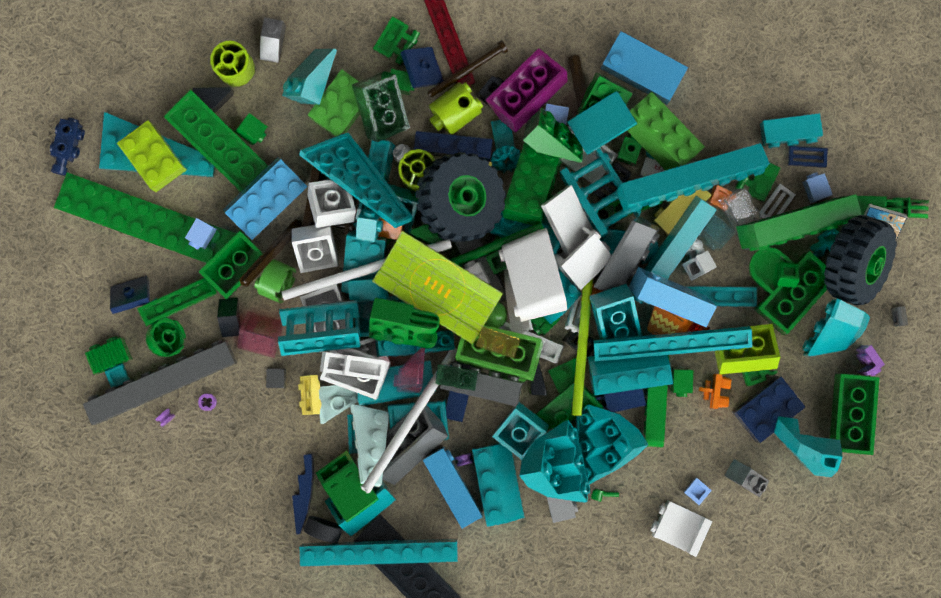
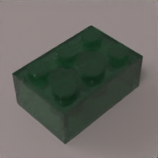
M383 71L352 84L368 139L380 142L410 128L396 74Z

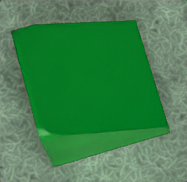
M779 262L777 286L796 288L800 280L799 264Z

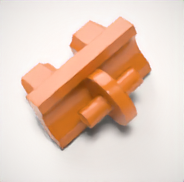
M713 374L712 389H710L711 381L705 380V388L699 387V391L704 392V400H709L711 393L710 408L718 409L719 407L729 406V397L720 396L721 388L730 389L732 379L722 377V374Z

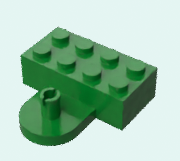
M770 247L758 250L749 261V273L752 279L768 294L754 310L769 324H773V327L782 335H787L826 292L827 289L824 282L826 265L810 251L805 252L794 263L799 264L800 280L797 287L777 286L779 262H794L776 248Z

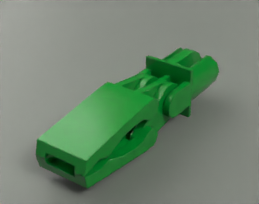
M857 196L862 215L865 214L868 205L872 204L906 214L907 218L928 219L929 214L911 213V211H929L928 206L911 205L929 204V200L910 199L908 197L892 198L891 200L887 199L886 196Z

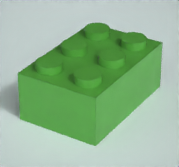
M341 69L323 93L320 105L315 104L308 117L334 137L345 134L374 97L373 91Z

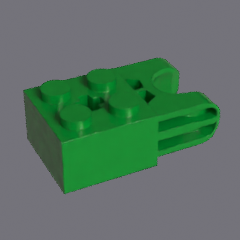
M375 298L370 315L369 337L378 341H391L398 345L406 344L422 348H432L437 343L438 336L436 331L439 328L440 319L433 312L413 309L414 305Z

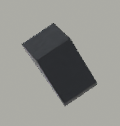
M231 87L193 88V92L214 113L234 95V90Z
M238 298L219 299L217 319L222 337L242 336Z

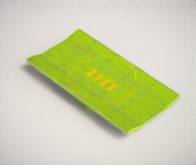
M404 231L399 235L385 262L372 280V282L407 304L414 305L415 309L437 314L442 326L471 344L475 341L503 295L501 291Z

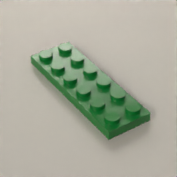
M192 90L164 116L240 192L268 167Z

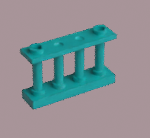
M599 148L596 150V160L575 172H569L568 168L560 171V178L565 186L572 185L592 228L599 233L601 240L607 237V229H609L610 225L632 212L631 210L624 212L622 209L609 218L600 220L597 215L598 210L619 199L616 191L595 204H590L587 200L588 194L610 181H613L616 188L622 183L609 163L611 162L610 157ZM602 165L607 175L585 188L578 186L577 181L580 177ZM641 209L633 212L636 218L640 217Z
M357 300L279 309L282 326H286V335L278 336L281 356L361 347L358 327L353 328V318L360 317ZM345 319V329L333 330V320ZM325 321V331L314 332V322ZM306 323V333L294 334V325Z

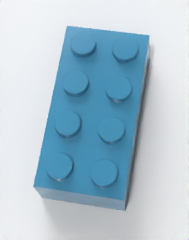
M277 157L223 211L253 240L307 186Z

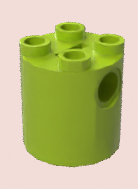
M224 41L213 49L210 56V64L213 71L225 84L231 87H240L252 79L255 74V65L247 50L240 43Z
M458 82L428 105L433 113L429 120L437 131L444 128L449 135H453L482 113V103L478 98L474 99L470 94L472 90L466 82L463 84ZM459 99H463L466 101V108H463L459 105Z
M420 149L410 150L401 158L398 167L399 175L407 189L415 192L419 190V178L424 177L423 171L435 161L430 153Z

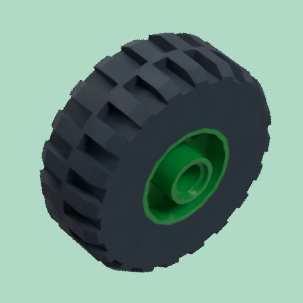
M458 152L433 161L432 165L426 167L423 171L424 177L419 178L418 181L419 190L416 191L418 204L416 206L417 210L422 214V222L429 225L428 229L433 234L438 233L439 238L443 240L450 239L451 242L479 239L484 237L485 233H490L495 228L494 224L499 223L502 215L500 214L501 211H504L505 203L503 202L506 197L505 190L503 191L502 187L503 181L502 178L498 177L496 168L488 165L489 161L485 158L478 159L477 154Z
M859 215L849 219L848 223H845L841 231L836 235V239L827 257L824 272L826 289L832 297L856 306L869 303L881 291L892 269V263L896 254L895 249L897 247L896 233L889 223L866 215Z

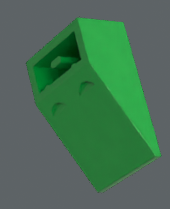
M596 72L585 92L576 116L616 91L627 105L633 93L629 89Z
M540 108L526 122L523 141L535 151L579 163L582 162L583 147L577 137L569 131L564 123H559L551 112Z
M347 450L315 473L347 523L379 500L373 488L370 493L361 489L363 484L360 483L358 463Z

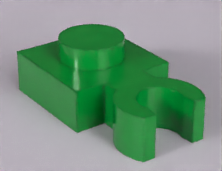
M777 370L742 372L746 387L766 381L765 375H775L778 372Z

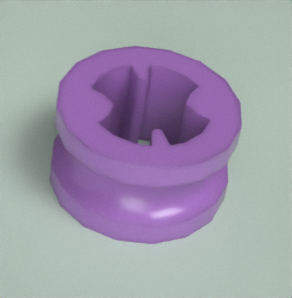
M203 394L198 400L199 407L205 411L214 409L217 404V400L212 394ZM204 398L212 399L210 407L203 405V402H205L203 401Z
M166 409L155 420L161 423L160 426L163 427L175 415L170 414V409Z
M471 453L454 457L458 461L457 467L473 463V460L470 459Z

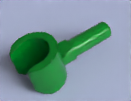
M595 489L592 492L591 499L601 502L603 496L619 497V492Z

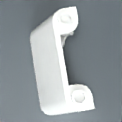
M547 228L537 230L501 246L502 250H498L501 262H506L517 304L513 305L515 316H520L521 322L567 310L566 297Z

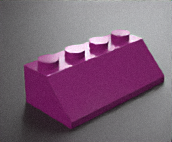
M538 48L486 99V102L499 119L516 133L568 82L567 70Z

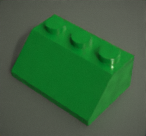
M239 231L199 273L225 299H228L241 286L239 278L263 252Z

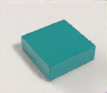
M124 364L104 371L111 388L123 385V382L130 380Z

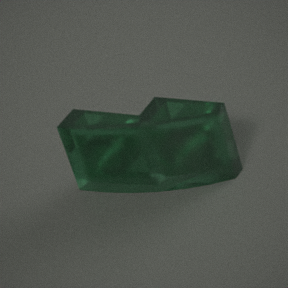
M438 364L435 384L475 391L478 371Z

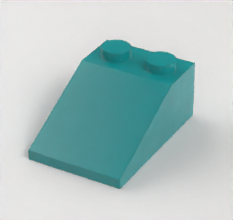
M314 49L287 78L283 85L284 91L282 96L301 104L320 105L337 50Z

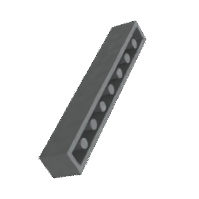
M219 340L211 344L212 348L207 350L205 348L198 349L189 358H187V355L176 359L177 363L169 365V363L158 367L159 371L152 373L148 371L140 375L141 379L136 381L130 379L123 382L124 386L118 389L115 386L105 390L106 394L100 397L96 394L87 398L88 402L84 403L83 406L91 425H97L236 364L237 361L229 343Z

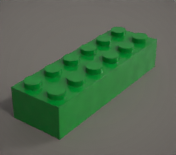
M854 194L836 197L736 226L741 249L749 248L750 251L770 248L771 245L787 243L788 240L804 238L805 235L821 233L822 230L838 228L839 225L848 223L849 219L862 214L857 195Z

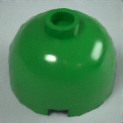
M163 318L148 327L146 344L153 354L160 357H170L178 354L184 348L183 343L184 339H186V334L178 321Z

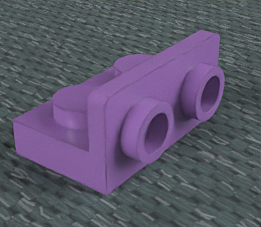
M862 345L856 349L858 360L862 364H866L864 368L858 371L859 375L875 376L881 372V367L885 364L872 345Z

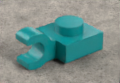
M837 229L825 231L817 237L819 242L810 247L818 259L824 255L826 249L830 251L839 232Z

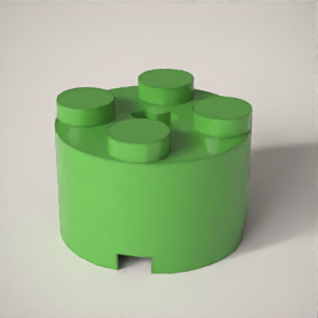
M273 259L263 270L261 277L257 278L254 288L257 289L259 295L282 303L281 299L283 296L281 291L292 288L295 281L292 275L293 272L296 273V268Z

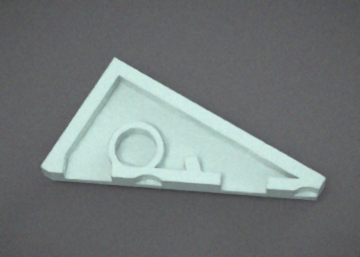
M338 385L320 387V424L326 423L352 404L357 403V393Z

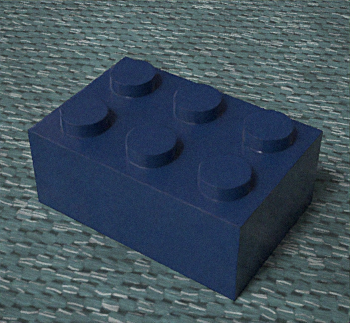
M777 376L732 411V413L755 442L761 443L774 433L778 416L793 418L805 408V405L782 376Z

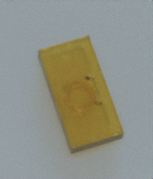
M482 327L476 346L514 358L520 338Z

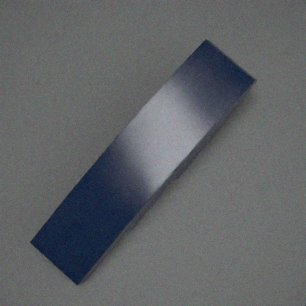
M313 453L304 455L305 474L298 475L300 494L292 495L296 535L303 532L309 514L314 482Z

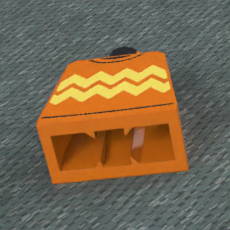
M655 306L647 330L654 335L686 332L693 322Z

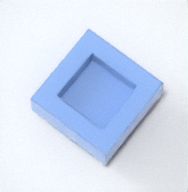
M695 478L685 489L684 493L700 505L712 490L698 478Z

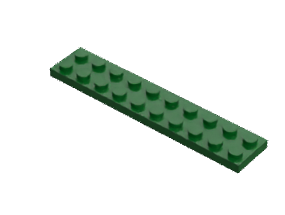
M68 172L54 205L55 209L204 263H208L237 234L207 223L217 230L206 249L200 247L197 250L188 244L190 241L185 238L196 220L195 218Z

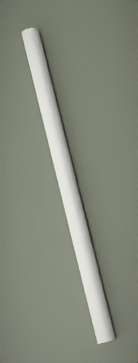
M450 239L427 245L436 252L452 248ZM386 258L281 291L283 299L294 298L377 272L382 267Z
M456 348L448 352L362 485L361 489L370 493L442 381L445 365L451 364L456 359Z

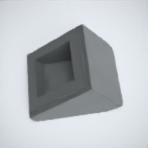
M905 306L892 308L894 326L908 325Z
M267 369L266 388H286V369Z

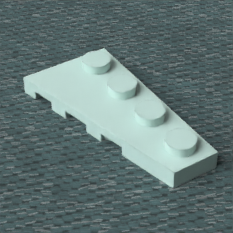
M352 404L350 408L354 420L352 423L356 435L355 446L358 450L357 461L360 483L364 484L385 451L389 414L386 411ZM383 473L374 485L375 487L382 485Z

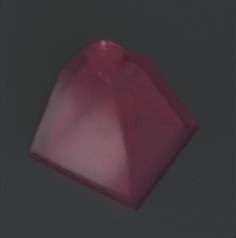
M420 348L399 369L398 375L394 374L393 386H397V392L420 394L423 383L425 348Z

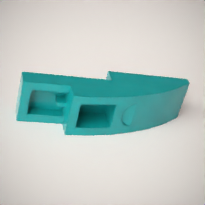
M436 332L438 336L437 343L432 348H422L406 344L398 345L391 341L375 340L377 357H395L455 350L453 332Z

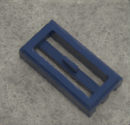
M789 146L788 166L827 167L828 148ZM793 152H821L823 156L793 154ZM793 158L823 160V163L793 161Z

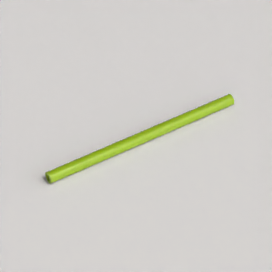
M593 279L582 288L572 415L574 416L582 415L591 309L589 296L592 295Z

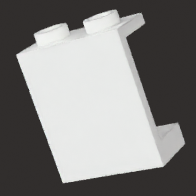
M586 227L582 230L588 237L566 259H563L558 254L555 255L557 267L580 290L607 265L612 256L609 252L611 250L605 242L599 240L601 238L599 233L594 229L590 231Z
M667 500L666 504L662 503L658 513L661 515L658 521L655 520L651 526L652 536L696 557L712 521Z

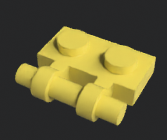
M318 375L300 376L298 389L301 390L299 406L302 407V415L320 414L321 400L319 399L320 381L318 380Z

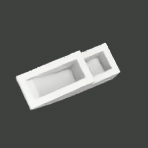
M322 352L320 372L383 380L386 361Z

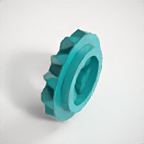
M501 146L492 154V166L497 171L505 173L506 170H509L512 173L513 169L517 166L521 153L514 146ZM509 155L510 160L504 164V160Z

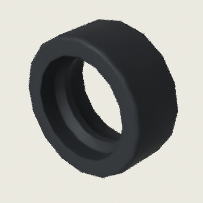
M309 516L304 527V532L308 535L335 544L339 542L343 531L338 524L316 516Z

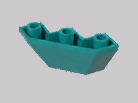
M833 299L831 302L829 301L825 308L826 317L817 321L814 326V337H809V340H805L803 344V356L810 357L846 350L862 336L867 328L870 316L842 300Z
M586 405L582 410V415L576 416V429L589 484L618 470L638 456L649 445L639 429L620 414L592 405Z
M778 416L774 434L812 474L832 477L838 471L843 458L840 440L800 434L798 419Z
M567 420L532 444L521 461L519 476L527 487L546 497L584 503L588 501L590 485L587 479L577 429Z

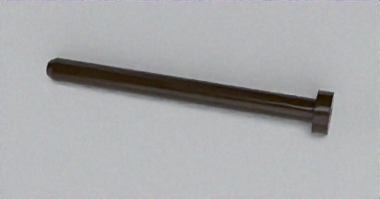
M502 40L499 41L497 47L427 92L428 96L434 97L498 54L507 53L508 49Z

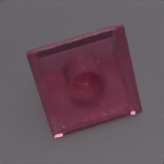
M248 311L239 330L238 348L275 358L279 345L278 336H281L284 327L281 320Z

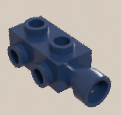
M68 117L67 120L60 119V122L56 125L55 140L50 145V155L56 158L55 164H52L50 172L66 176L67 162H73L74 158H78L80 148L77 147L79 140L82 141L85 135V130L82 129L83 126L79 123V120ZM67 127H70L69 132L66 133Z

